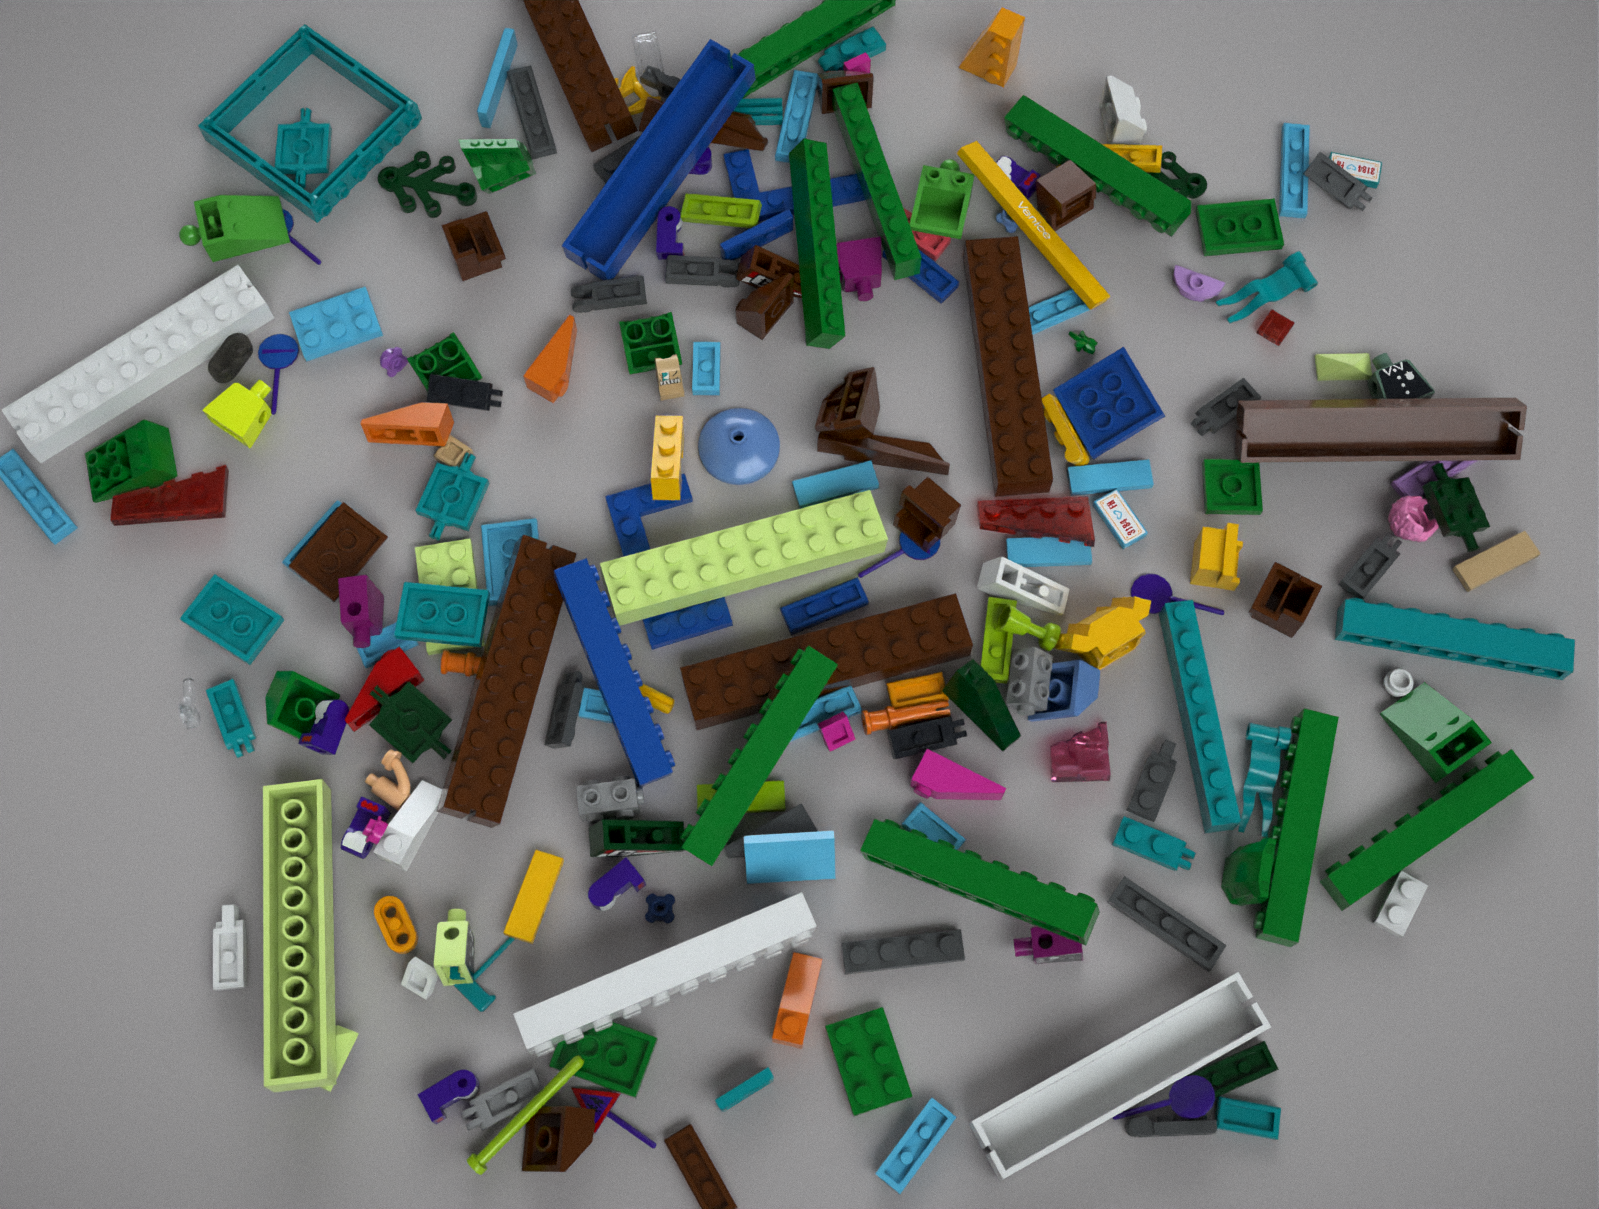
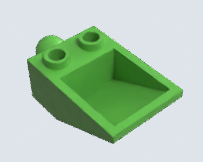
M952 159L943 161L940 168L923 165L909 224L911 230L961 239L969 208L974 174L960 172L959 164Z
M218 195L194 201L199 228L194 225H185L179 232L181 242L187 246L197 245L202 238L203 247L212 262L290 243L279 196Z

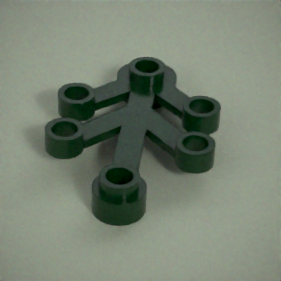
M419 151L414 155V160L400 168L386 167L378 174V183L381 188L388 192H394L399 200L402 211L405 213L414 212L417 205L414 197L407 195L403 187L413 188L423 203L427 216L430 218L440 216L442 209L439 202L433 200L428 191L455 196L458 203L462 206H471L477 201L476 189L470 183L463 182L456 186L433 181L444 174H451L455 171L456 165L451 156H443L439 160L438 166L417 177H409L408 175L419 169H427L431 165L429 154L425 151ZM422 158L426 159L424 162H419ZM446 163H451L450 166L444 167ZM412 202L411 205L404 206L405 203ZM431 207H437L434 211L429 210Z
M1170 151L1162 154L1161 167L1170 170L1178 179H1170L1162 171L1160 173L1147 172L1173 190H1179L1178 193L1186 198H1198L1207 189L1205 177L1198 173H1188L1176 162V155ZM1164 159H1170L1172 162H1166Z

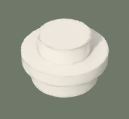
M1392 669L1385 675L1383 684L1386 691L1392 696L1404 697L1411 692L1413 679L1406 670Z

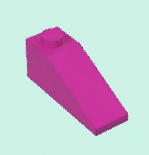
M929 749L926 750L910 783V786L914 788L913 791L926 799L932 797L934 799L1001 800L1006 790L1005 787Z

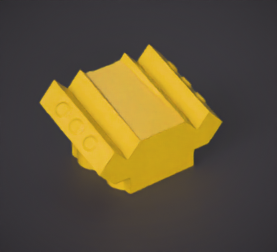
M1136 596L1112 598L1111 606L1097 607L1096 612L1076 624H1069L1067 633H1060L1058 642L1053 649L1078 654L1089 665L1101 670L1136 649L1141 643L1140 640L1146 632L1139 621L1149 615L1151 601Z

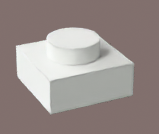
M414 957L408 963L401 985L426 1000L433 993L439 976L435 968Z

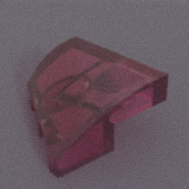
M1107 721L1098 723L1097 728L1084 734L1080 731L1074 734L1071 739L1061 740L1050 746L1051 782L1110 781Z

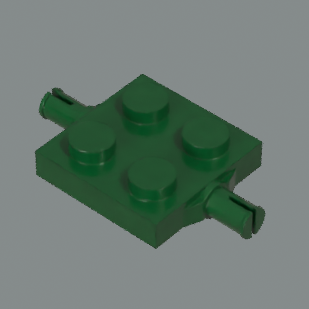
M1443 463L1433 465L1431 468L1437 481L1428 482L1422 488L1443 537L1454 535L1462 538L1467 552L1479 549L1480 547L1473 533L1484 531L1490 525L1475 493L1474 486L1469 477L1457 479L1448 477Z
M408 682L400 692L391 697L378 685L374 690L382 698L373 690L369 695L376 699L382 707L369 726L397 751L401 752L412 764L423 752L429 749H433L443 760L447 755L439 747L447 754L451 753L452 750L439 739L442 731L452 719L414 685Z

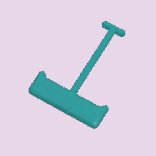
M509 937L474 973L473 983L453 985L480 1012L485 1011L496 999V996L485 992L475 980L502 954L515 938ZM450 966V979H465L460 977V973H458L459 966Z

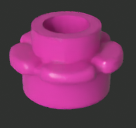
M381 816L377 820L370 818L362 834L367 836L365 839L366 843L370 841L377 845L382 838L388 823L382 821Z

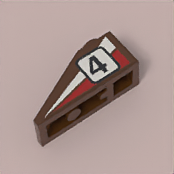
M758 245L753 246L741 256L736 276L737 280L758 289L790 273L794 276V297L802 298L798 264Z

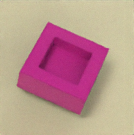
M865 52L844 62L843 70L870 73L871 59Z
M844 712L817 724L824 743L830 752L855 740L851 725Z

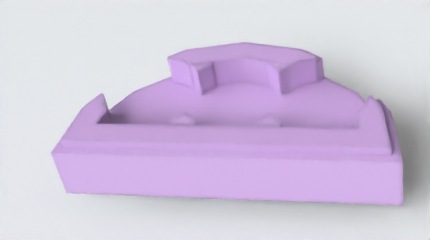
M1177 265L1174 267L1172 279L1180 290L1179 293L1189 300L1202 302L1205 299L1218 296L1225 286V282Z

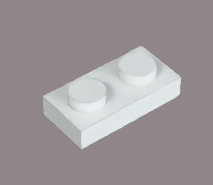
M1403 871L1398 872L1373 924L1399 939L1402 938L1428 885Z

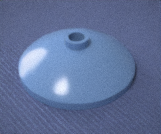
M746 408L728 409L712 417L703 427L698 441L699 457L705 469L716 479L733 485L750 484L762 479L773 469L779 457L780 440L774 425L761 413ZM742 436L743 439L741 441L734 440V437Z

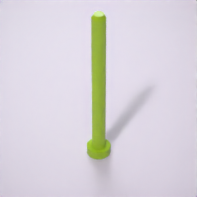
M579 1055L573 1057L478 1155L472 1153L466 1159L469 1166L477 1174L482 1175L488 1169L486 1163L583 1066V1058Z

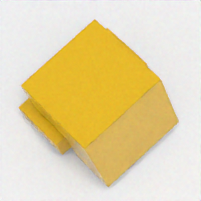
M1227 523L1224 529L1202 527L1194 542L1190 584L1235 591L1240 583V578H1237L1239 552L1243 547V541H1237L1239 524Z

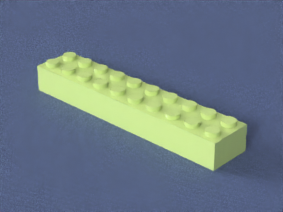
M867 490L600 563V571L613 617H616L619 626L883 553L885 552L888 537L871 491Z
M323 779L263 786L264 1087L274 1093L337 1085L331 789Z

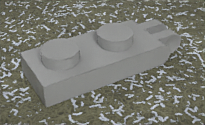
M532 1068L472 1099L469 1102L471 1107L460 1113L463 1119L474 1114L476 1116V1119L466 1124L467 1130L470 1131L480 1126L483 1131L519 1113L543 1089V1086L535 1069Z

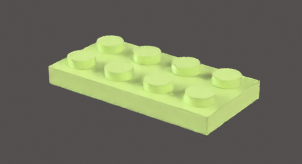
M470 538L415 547L419 583L478 589L473 545ZM483 634L482 646H485L484 634ZM426 642L428 655L443 653L445 649H449L452 652L476 648Z

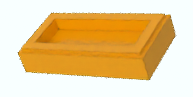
M942 672L886 683L890 704L895 709L942 701L943 699L949 700L942 692L946 686Z

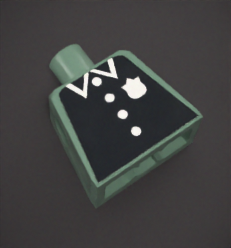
M1387 353L1380 354L1372 360L1377 369L1367 382L1372 399L1431 398L1434 395L1435 391L1410 360L1405 359L1393 364Z

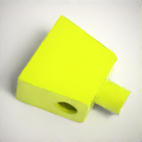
M258 380L250 390L239 383H233L202 411L211 423L250 449L271 416V409L264 401V398L271 392V388L261 380Z

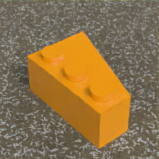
M1001 7L986 29L983 30L978 39L971 45L958 68L981 77L991 84H997L1004 88L1017 65L1025 17Z

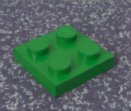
M1231 459L1203 460L1202 474L1205 514L1261 515L1263 505L1259 463H1241L1239 460Z

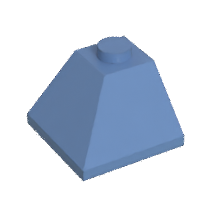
M1080 659L1052 663L1047 710L1035 712L1034 715L1028 716V720L1034 722L1079 716L1098 698L1101 670Z

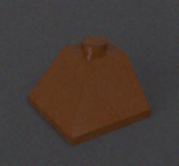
M845 70L818 73L817 91L821 113H834L832 107L834 88L857 82L866 107L872 108L873 73Z
M788 273L752 291L746 299H741L735 309L737 324L763 340L794 303V276Z
M571 1106L542 1107L526 1123L522 1171L566 1172L593 1142L595 1109Z

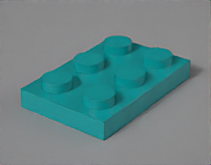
M216 574L213 575L180 617L184 624L248 665L252 664L285 621L282 616Z
M404 582L394 636L400 640L481 647L490 592L489 590Z

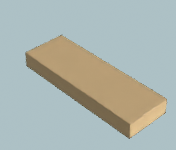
M1523 531L1456 565L1452 570L1468 593L1537 558L1541 553L1527 532Z

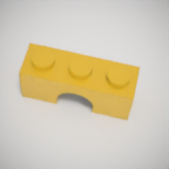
M655 415L651 466L653 500H681V458H683L684 453L683 416Z

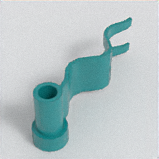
M1298 251L1288 256L1282 262L1283 268L1267 278L1251 281L1235 294L1216 301L1218 307L1235 304L1256 292L1259 293L1242 310L1227 319L1229 324L1246 318L1264 304L1277 302L1299 288H1302L1304 292H1308L1316 287L1318 282L1305 264V257L1301 251Z
M1249 722L1246 730V740L1252 741L1250 765L1243 787V811L1238 832L1244 833L1254 808L1257 792L1259 793L1263 812L1261 837L1268 838L1273 816L1272 796L1280 769L1281 750L1287 751L1289 747L1291 728L1282 726L1273 728Z

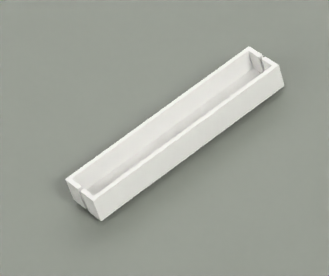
M239 265L3 408L2 412L16 430L28 451L40 463H43L274 319V316L262 296Z
M801 892L530 1006L513 1015L527 1051L530 1055L536 1053L540 1057L554 1051V1045L565 1040L566 1044H571L584 1038L583 1032L592 1028L599 1032L613 1025L612 1020L623 1016L624 1020L635 1017L642 1013L641 1008L646 1005L652 1004L653 1008L670 1001V995L680 991L681 996L698 989L700 982L707 979L710 984L726 977L728 970L735 967L739 972L753 966L756 959L764 956L765 960L781 954V950L789 944H792L793 948L799 947L810 941L809 938L812 937L817 925Z
M1239 972L971 1121L969 1126L981 1148L984 1149L988 1146L990 1150L986 1157L999 1181L1271 1028L1257 1002L1245 1009L1243 1008L1241 1003L1253 996Z

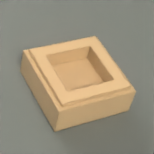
M449 435L446 446H440L433 456L441 464L460 467L465 453L470 455L473 454V451Z

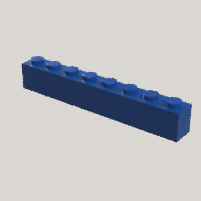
M587 558L554 570L555 581L638 787H643L671 776L673 773L672 767L675 766L673 756L670 750L664 751L661 740L665 739L659 723L654 724L650 714L654 712L648 696L643 698L639 687L643 686L638 671H632L628 662L632 659L630 650L626 643L621 644L617 635L621 633V629L616 617L611 618L607 608L611 607L605 590L600 592L596 582L600 580L595 565H589Z

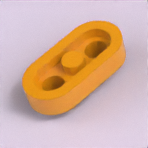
M395 896L381 898L374 907V916L387 945L398 954L411 952L418 943V933L404 903ZM390 908H395L396 914L388 918L387 911ZM403 934H407L408 941L404 944H400L399 937Z

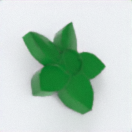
M1070 331L1068 335L1076 340L1074 344L1076 351L1080 352L1083 348V351L1093 355L1098 342L1088 338L1084 331H1081L1079 335Z

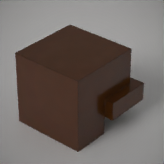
M1071 160L1036 180L1037 210L1045 216L1046 222L1054 231L1094 208L1096 183Z
M487 211L442 225L462 281L502 268L501 261L505 260L506 257Z
M927 477L915 489L908 485L902 491L899 501L902 509L895 515L893 525L924 552H927L955 525L961 504Z
M1275 562L1249 610L1252 613L1251 617L1293 638L1304 624L1322 585Z

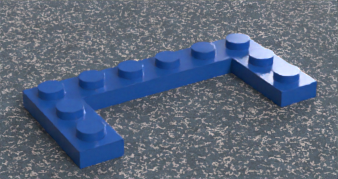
M749 149L723 154L733 198L760 200L762 207L759 221L768 220L788 209L794 215L792 186L759 192ZM857 174L830 179L833 207L865 201Z
M685 473L681 474V500H653L651 483L605 496L623 557L650 550L641 517L693 502ZM725 597L643 619L652 650L733 626Z

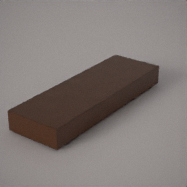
M692 1124L664 1140L701 1209L738 1208Z

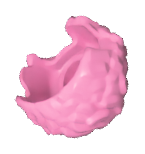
M1409 495L1398 499L1392 504L1388 521L1390 523L1389 527L1395 536L1404 540L1425 542L1428 540V537L1435 533L1439 528L1436 519L1429 520L1424 512V506L1428 503L1427 499H1422L1421 496L1411 497Z

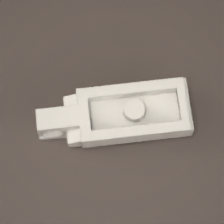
M235 904L222 905V922H216V929H213V990L247 988V936L245 920H240L239 907Z

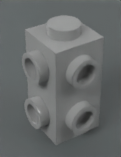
M1037 647L1012 651L1006 705L1017 709L1018 714L1031 716L1035 712L1047 710L1052 655Z
M617 776L612 778L611 782L601 783L600 780H588L583 782V785L576 786L579 816L582 821H587V824H596L604 818L616 817L617 820L632 819L634 814H640L639 805L644 804L643 787H637L635 778L630 779L629 776Z

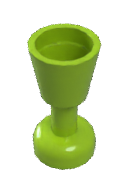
M1010 604L1003 608L997 621V630L1022 636L1026 633L1038 638L1040 648L1046 651H1051L1055 647L1061 633V628L1057 624L1048 623L1042 628L1031 623L1030 617Z

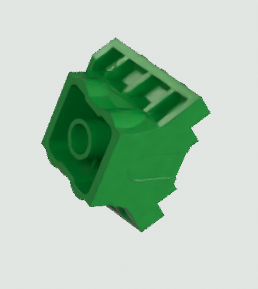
M458 139L460 148L469 162L481 190L488 194L536 174L530 153L526 146L516 139Z

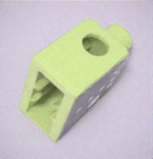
M463 909L449 910L448 920L437 924L434 968L443 986L474 982L475 938L469 922L466 921V911ZM450 966H459L458 973H460V977L465 979H450Z

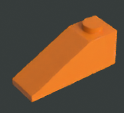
M572 315L567 317L523 375L528 389L552 403L558 397H562L569 386L577 334L575 318Z
M421 402L362 419L360 424L368 442L446 446L454 420L448 404Z
M793 952L772 1042L799 1049L803 1048L823 959Z

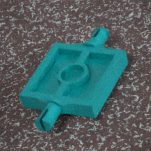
M301 108L299 122L278 124L274 167L283 174H295V183L303 189L306 187V175L329 173L332 128L330 123L316 124L311 122L312 110L306 108V111L304 108Z
M465 453L460 467L447 466L441 463L436 464L415 510L417 515L432 519L435 522L429 534L430 538L440 540L445 526H453L469 532L490 484L488 479L477 476L470 471L476 459L474 455Z

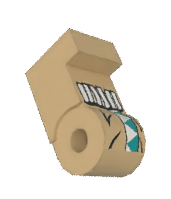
M677 354L665 359L655 358L656 378L661 401L685 397Z

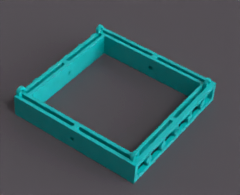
M304 24L210 115L204 118L198 127L208 143L318 223L323 217L328 216L332 208L341 199L346 198L350 190L358 182L363 181L368 172L376 164L381 163L385 156L394 147L398 146L412 129L419 125L422 117L417 103ZM313 54L393 113L310 194L229 133L302 62Z

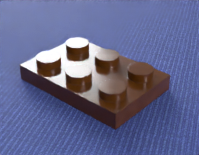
M343 502L288 567L332 602H335L339 597L338 578L357 576L388 539V536Z

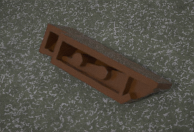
M652 97L647 98L639 125L640 132H644L664 104L663 101ZM733 111L711 143L764 151L768 145V139L763 138L755 127L756 122L751 115Z
M820 432L818 435L817 452L844 455V460L861 463L872 461L874 465L948 475L950 464L945 462L932 445L927 442L879 435H870L865 439L854 438L850 440Z

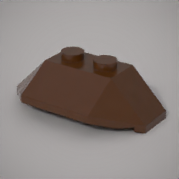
M874 367L848 372L844 377V381L835 386L823 399L815 424L816 432L846 440L854 438L865 439L874 434L880 411Z

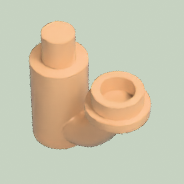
M391 749L384 755L381 763L387 771L393 769L398 785L385 776L379 778L373 773L368 775L365 783L372 787L371 792L399 811L410 797L411 787L407 772L400 761L402 753Z

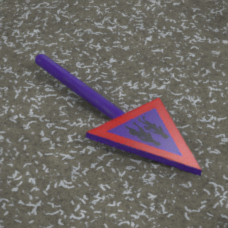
M571 1087L581 1108L595 1109V1134L605 1118L609 1117L651 1148H656L654 1141L610 1111L621 1093Z

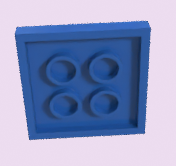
M1124 347L1053 389L1093 459L1165 417V414Z

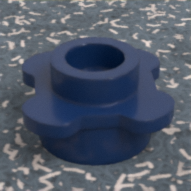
M652 893L646 897L648 912L645 914V918L649 923L657 921L669 924L675 919L673 914L675 897L672 894L657 896ZM658 906H662L663 910L658 911Z

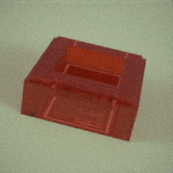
M1272 309L1256 333L1280 346L1295 323Z

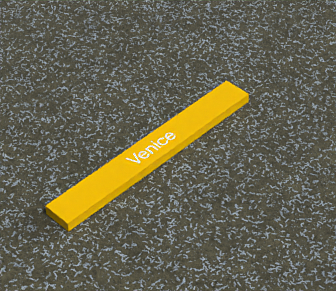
M978 141L959 149L957 155L1086 306L1092 310L1105 303L1111 296Z

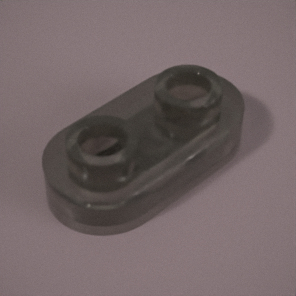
M235 333L226 338L208 363V371L215 381L227 383L237 376L253 353V345L249 338L242 333ZM239 348H244L241 352H236ZM223 369H228L226 372L221 373Z

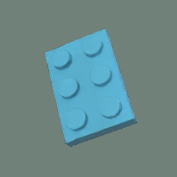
M366 287L289 312L306 362L383 336Z

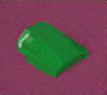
M672 312L655 317L650 316V318L619 322L629 375L656 370L655 358L665 359L677 354L679 365H682Z
M454 332L439 343L424 349L423 352L407 358L408 363L420 379L427 393L430 374L479 381L483 378Z
M1263 838L1259 842L1240 846L1225 858L1221 888L1230 904L1238 906L1261 904L1268 899L1277 839Z

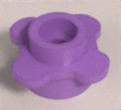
M400 347L389 348L380 357L381 367L387 370L389 377H394L408 363L407 357L403 356Z

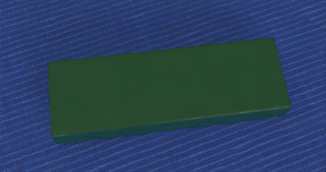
M1262 1041L1187 1076L1197 1075L1208 1080L1215 1091L1216 1098L1279 1069L1265 1041Z

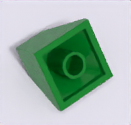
M277 671L265 697L267 724L300 740L302 733L311 732L316 720L315 711L317 705L324 700H339L340 694L294 671Z

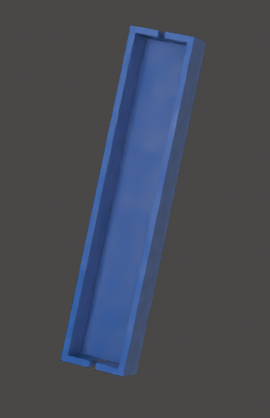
M712 39L708 41L561 245L566 258L585 270L589 268L590 273L601 280L615 278L657 219L659 211L667 205L756 80L754 64L735 53L731 57L729 49Z

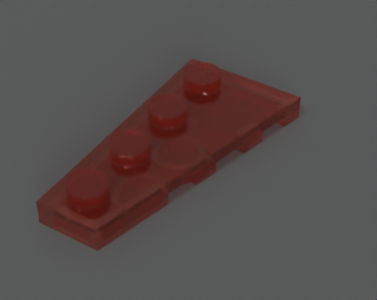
M226 465L216 467L217 471L204 474L202 471L191 474L192 478L178 482L173 479L153 489L145 487L113 496L110 521L114 526L225 518L229 470Z
M1088 497L982 500L977 503L979 528L981 530L1013 535L1017 532L1030 534L1033 538L1042 539V536L1059 538L1058 542L1070 543L1071 540L1084 542V546L1094 547L1095 536Z

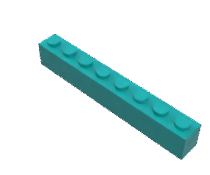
M1360 598L1345 599L1337 610L1335 640L1557 680L1565 679L1574 671L1575 639L1565 638L1564 635L1559 633L1541 634L1536 633L1534 629L1507 628V625L1502 623L1484 624L1479 623L1474 618L1456 619L1450 618V615L1445 613H1422L1417 608L1399 609L1394 608L1393 605L1388 603H1365Z
M1193 600L1165 603L1159 613V619L1204 833L1234 830L1241 823L1194 602Z

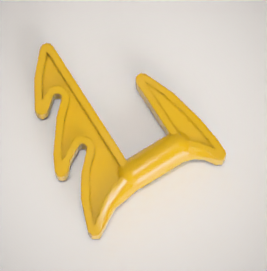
M631 66L624 75L619 90L623 98L633 92L640 98L639 101L628 107L630 114L634 115L644 111L648 97L660 101L661 97L651 96L636 77L635 66ZM615 78V81H616L617 86H618L619 80H618V78Z

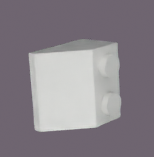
M1113 76L1106 77L1099 104L1108 143L1140 145L1143 135L1147 132V125L1145 119H1141L1139 97H1135L1133 87Z

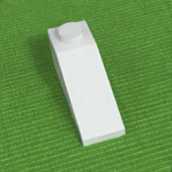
M1004 557L983 563L977 589L996 598L1017 600L1019 605L1057 615H1064L1070 590Z
M422 780L388 824L373 853L381 860L407 872L438 814L436 810L442 789Z

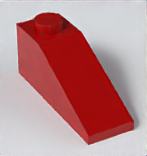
M400 646L395 650H388L381 656L380 661L373 667L348 712L345 721L354 732L380 712L382 705L369 695L373 690L382 698L374 690L377 685L391 697L400 692L408 682L416 687L424 681L418 669Z

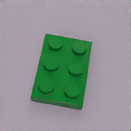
M1275 198L1197 205L1195 212L1204 256L1280 250L1284 246Z
M883 1007L825 1026L854 1117L913 1097Z
M612 1022L613 1025L602 1031L596 1032L592 1028L583 1032L584 1038L574 1043L566 1044L564 1040L557 1044L549 1064L550 1068L561 1071L573 1057L579 1055L583 1058L584 1064L573 1076L636 1099L658 1038Z

